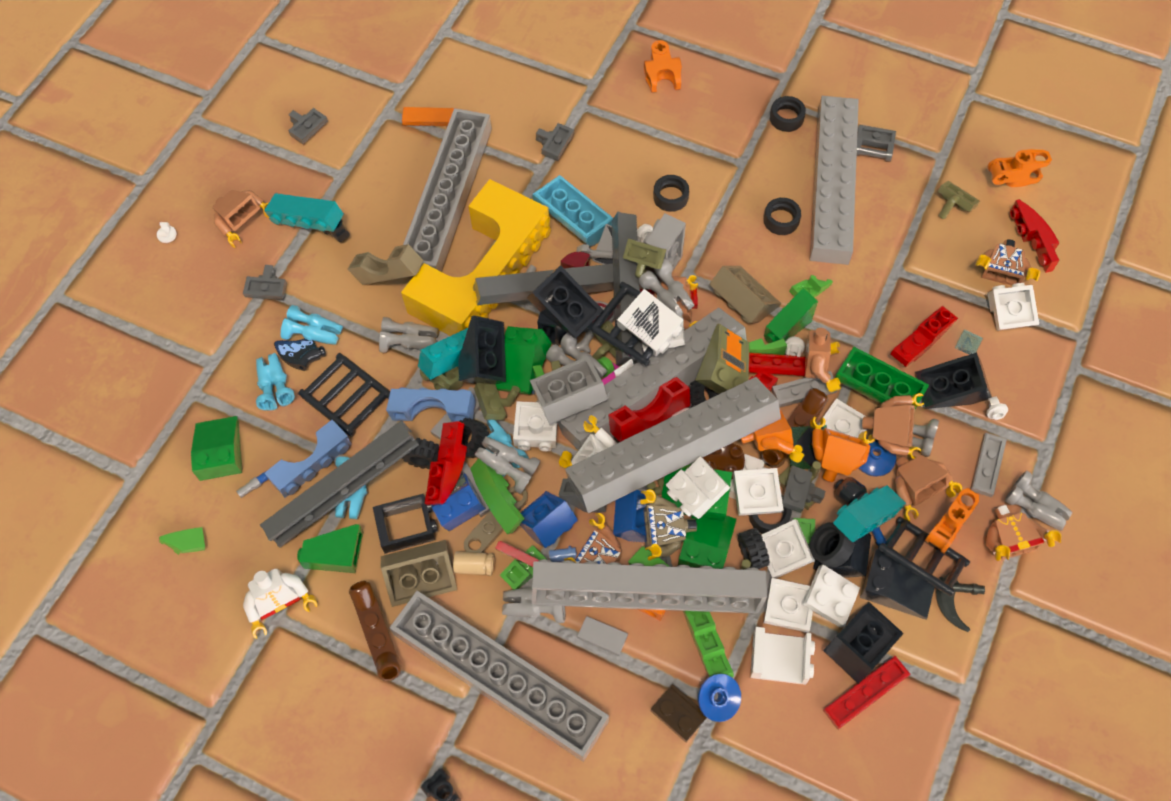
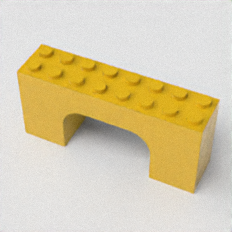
M489 179L468 208L472 229L494 239L496 242L475 270L463 277L448 276L423 263L419 272L413 276L401 292L407 313L432 327L438 328V330L449 336L468 328L471 316L488 318V314L497 307L498 303L477 305L476 292L473 291L475 278L520 273L521 269L530 262L532 254L539 250L543 239L550 235L548 207Z

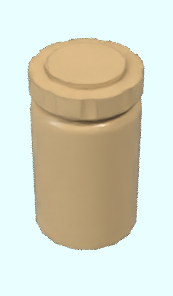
M455 552L453 562L454 573L487 574L492 576L494 572L495 557L493 553L487 555V553Z

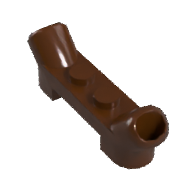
M812 388L808 391L803 401L787 420L792 430L793 446L808 427H811L810 420L814 416L816 417L815 422L817 421L828 401L827 395L817 388ZM770 449L761 452L762 460L772 468L782 466L790 455L779 450Z
M357 582L350 587L349 595L376 666L377 675L382 681L394 680L400 675L401 662L385 623L379 601L374 594L370 582Z

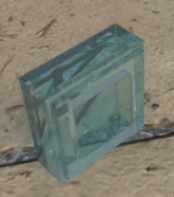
M964 329L955 348L969 355L976 353L983 338Z

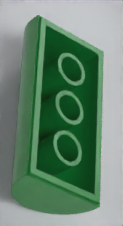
M856 347L852 348L835 378L838 377L841 384L880 404L894 396L910 395L912 397L918 393L924 395L929 384ZM923 396L917 397L916 402L920 403Z

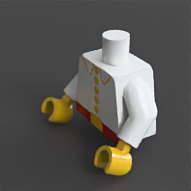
M590 415L588 420L592 424L584 421L583 427L585 431L594 432L595 435H589L573 459L569 451H563L559 459V465L563 468L570 467L617 444V442L602 427L599 429L596 426L597 418Z
M273 569L267 573L265 571L257 572L254 575V580L248 583L250 591L246 593L243 602V608L248 621L253 624L251 632L256 639L255 632L258 629H263L264 634H267L264 624L259 622L258 619H266L301 600L300 597L303 598V607L307 612H310L308 602H313L317 607L316 597L308 595V589L297 575L282 573L278 569Z

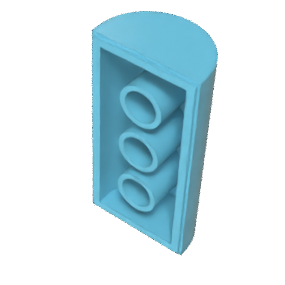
M560 175L532 194L534 201L548 207L550 215L589 246L599 243L606 224L612 226L613 217Z

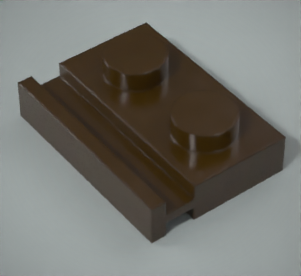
M673 684L650 710L686 743L707 719L701 712L700 707Z

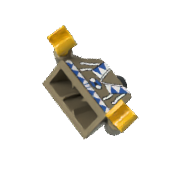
M653 490L641 491L646 496V499L640 500V503L650 504L643 510L647 540L645 550L648 549L652 553L648 560L669 557L686 540L685 532H696V519H684L681 508H677L676 504L655 495Z

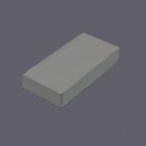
M586 616L577 639L620 656L628 633Z

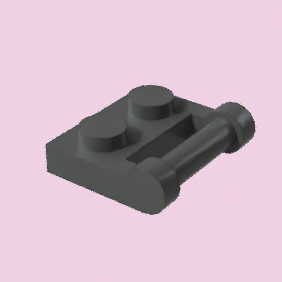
M859 125L857 132V156L860 154L884 158L885 161L891 162L896 131ZM867 145L872 147L887 149V151L865 148L861 146Z

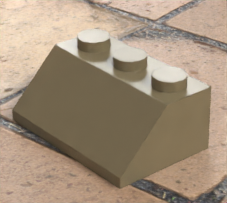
M722 266L709 284L714 289V293L719 297H723L727 301V305L733 310H737L741 314V318L747 323L760 322L781 305L779 300L741 266Z
M446 540L381 556V571L392 607L408 603L416 591H419L426 597H432L457 590Z

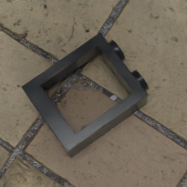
M424 493L372 507L380 545L384 554L436 540L434 533L438 532L435 519L431 520L429 514L433 512L431 505H425ZM422 508L427 531L391 541L386 517Z

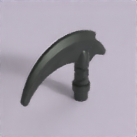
M950 572L944 578L940 576L939 579L945 582ZM956 581L953 586L955 590L952 596L936 588V599L942 614L954 626L969 632L970 628L963 623L956 612L954 605L955 593L964 592L971 593L972 595H984L985 586L974 583L969 585L959 584Z

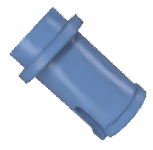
M569 546L566 549L549 550V557L552 562L561 563L565 561L564 558L572 557L575 559L577 556L576 547L571 548Z

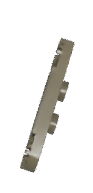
M514 486L508 490L511 495L517 493L514 490ZM525 489L521 492L523 496L522 500L514 504L518 511H520L528 501V495ZM491 511L488 512L465 539L464 549L466 552L484 553L504 531ZM476 540L481 543V547L478 550H471L469 548L470 542Z

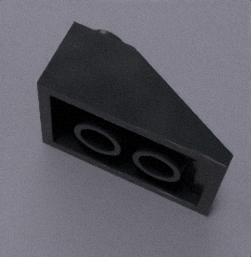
M561 265L527 297L543 315L575 339L603 311Z
M475 315L471 316L458 360L459 381L495 385L506 382L504 322Z
M977 352L915 372L917 379L929 384L922 397L926 409L972 405L992 398L986 374Z
M876 549L869 561L860 598L927 620L935 587Z
M868 602L823 651L859 684L904 633L875 606Z

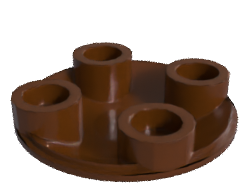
M734 443L702 457L713 469L732 472L731 479H733V472L743 470L745 465L743 450Z

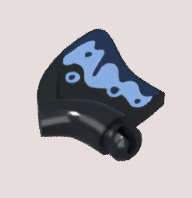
M304 338L296 341L280 340L274 342L280 358L286 364L298 370L305 371L310 363L326 356L324 347L320 346L317 348L314 340L310 341Z

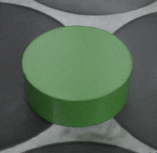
M601 357L597 360L607 371L603 376L604 378L614 371V366L607 357Z

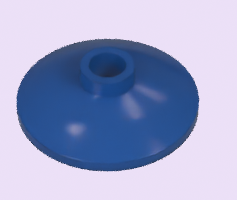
M875 439L872 443H869L870 451L867 462L858 469L869 476L879 477L888 474L894 468L896 454L888 452ZM873 451L878 452L880 455H874Z
M714 674L708 677L702 683L698 693V704L701 712L705 717L715 722H724L731 719L737 713L741 704V690L738 683L726 674ZM717 692L718 698L717 700H714V696Z

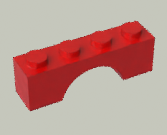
M675 377L659 387L657 395L646 407L640 410H631L625 405L608 415L610 433L619 442H622L667 420L680 410L688 408L690 406V387L678 377Z

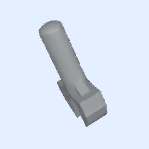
M587 244L578 246L576 252L590 254V259L592 257L613 258L612 251L592 250Z

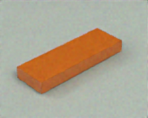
M403 107L402 125L448 126L454 108Z

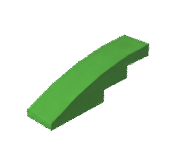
M478 458L470 468L475 483L495 519L506 534H512L525 518L514 506L517 501L507 490L508 482L502 475L497 474L494 469Z
M683 611L708 676L726 674L733 678V670L725 655L724 646L716 631V625L710 612Z

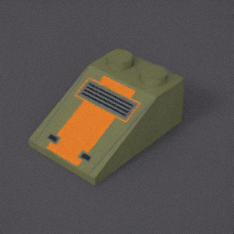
M717 324L695 380L714 392L721 394L748 381L749 342L723 325Z

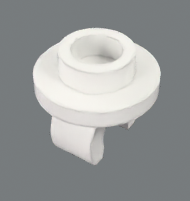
M160 222L161 228L157 231L158 240L162 243L173 241L177 235L174 227L170 226L168 222Z
M643 224L637 229V236L642 238L641 242L644 241L648 233L651 234L653 227L649 224Z
M799 337L788 338L785 341L787 344L786 355L790 354L800 357L805 349L804 341Z
M997 396L988 399L990 403L989 409L986 412L988 418L995 420L1003 418L1008 412L1007 405L1000 404Z

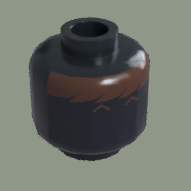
M848 477L845 480L840 479L834 488L836 490V500L847 506L853 500H859L867 493L866 486L853 477Z

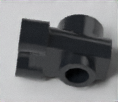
M342 219L339 221L334 232L322 231L326 235H331L340 243L350 236V233L343 225Z
M443 768L437 770L420 787L427 797L432 796L436 801H461V798L448 781L450 776Z

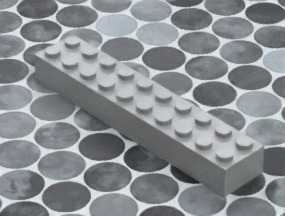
M821 96L817 121L810 261L849 265L853 253L859 99Z
M454 108L403 244H409L424 260L421 266L425 263L442 271L492 130L489 114Z
M717 308L684 331L685 345L668 348L663 354L660 352L656 357L652 355L647 367L638 362L605 384L604 388L608 400L557 421L562 435L579 451L589 435H595L594 432L585 431L583 427L584 421L592 424L588 418L590 415H593L597 418L596 426L599 429L602 427L614 438L610 433L608 417L610 413L625 405L631 410H640L646 407L657 395L659 387L675 377H678L687 386L690 385L697 377L716 325H723L747 341L745 327L722 309Z
M754 377L566 468L565 471L570 486L587 513H590L696 461L700 456L704 457L780 420L779 401L757 377Z
M546 559L533 562L532 605L759 614L767 599L766 571H760L757 568L736 570L734 567L713 569L711 566L690 568L688 565L667 567L664 564L644 566L641 563L621 565L617 562L598 564L594 561L575 563L570 560L559 563Z
M419 591L415 592L390 626L394 636L582 762L585 761L609 722V715Z

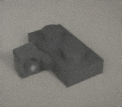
M315 108L303 116L293 110L288 114L291 119L290 121L293 123V127L288 131L290 136L304 144L328 122V119Z
M557 123L554 130L549 132L539 128L536 132V141L543 145L541 154L558 161L573 137L574 129Z
M265 265L263 275H259V277H246L243 295L248 298L284 300L287 282L285 279H278L275 276L276 270H274L273 265Z
M792 465L783 492L782 504L785 508L801 513L805 502L810 503L813 501L820 504L824 499L826 491L810 483L812 472Z

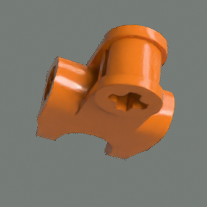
M663 40L655 41L651 46V60L644 61V74L650 91L657 92V82L663 79L671 81L675 90L681 89L682 65L680 57L671 58L668 43Z
M1043 149L1020 150L1016 153L1015 157L992 160L987 168L992 174L994 184L1000 185L1005 183L1009 187H1023L1042 180L1043 175L1040 168L1047 167L1051 163L1052 158L1050 153ZM1043 156L1046 161H1036L1035 157ZM1035 173L1037 177L1032 178L1030 177V174Z
M969 488L963 489L925 541L932 543L944 554L979 503V495ZM964 495L970 496L973 499V505H965L962 503L961 497Z

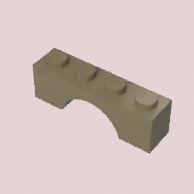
M409 244L396 246L387 260L380 259L369 252L357 254L349 265L348 270L364 285L415 276L419 272L424 260Z

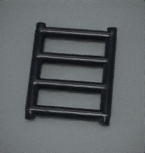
M621 282L619 291L587 329L647 367L650 363L649 359L653 355L652 348L648 346L643 354L633 349L639 341V338L634 334L626 344L617 339L616 337L622 331L617 324L610 333L600 328L627 293L634 298H637L641 293L629 284Z
M338 353L336 360L305 390L301 389L298 395L328 420H333L346 434L353 437L356 433L355 429L386 398L389 399L390 391L349 358ZM342 365L351 370L320 401L312 396ZM356 376L364 380L365 383L334 413L326 407ZM373 387L380 394L348 425L341 417Z
M901 516L898 517L896 522L898 525L885 544L882 543L878 546V550L943 593L952 596L955 590L953 586L963 568L970 564V560L949 547L944 554L956 561L946 581L943 582L932 574L944 554L940 552L939 548L929 542L927 544L934 547L936 551L925 569L912 562L924 542H926L925 539L929 534ZM906 529L917 537L906 555L903 556L895 551L893 547Z

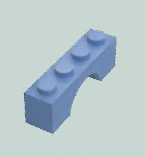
M401 387L399 389H391L386 411L392 420L412 421L422 410L437 407L447 412L451 422L463 420V418L473 419L476 400L472 392L465 389L454 391Z
M333 420L316 432L317 446L310 457L296 463L281 459L264 473L284 498L294 494L306 481L312 480L318 471L328 467L333 459L340 454H344L352 445L349 437Z

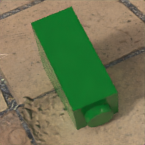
M804 288L801 289L766 326L764 333L766 341L772 343L781 339L786 341L788 338L794 337L812 322L818 300Z
M354 524L304 540L302 548L298 550L297 560L304 569L356 574L364 532L359 524Z

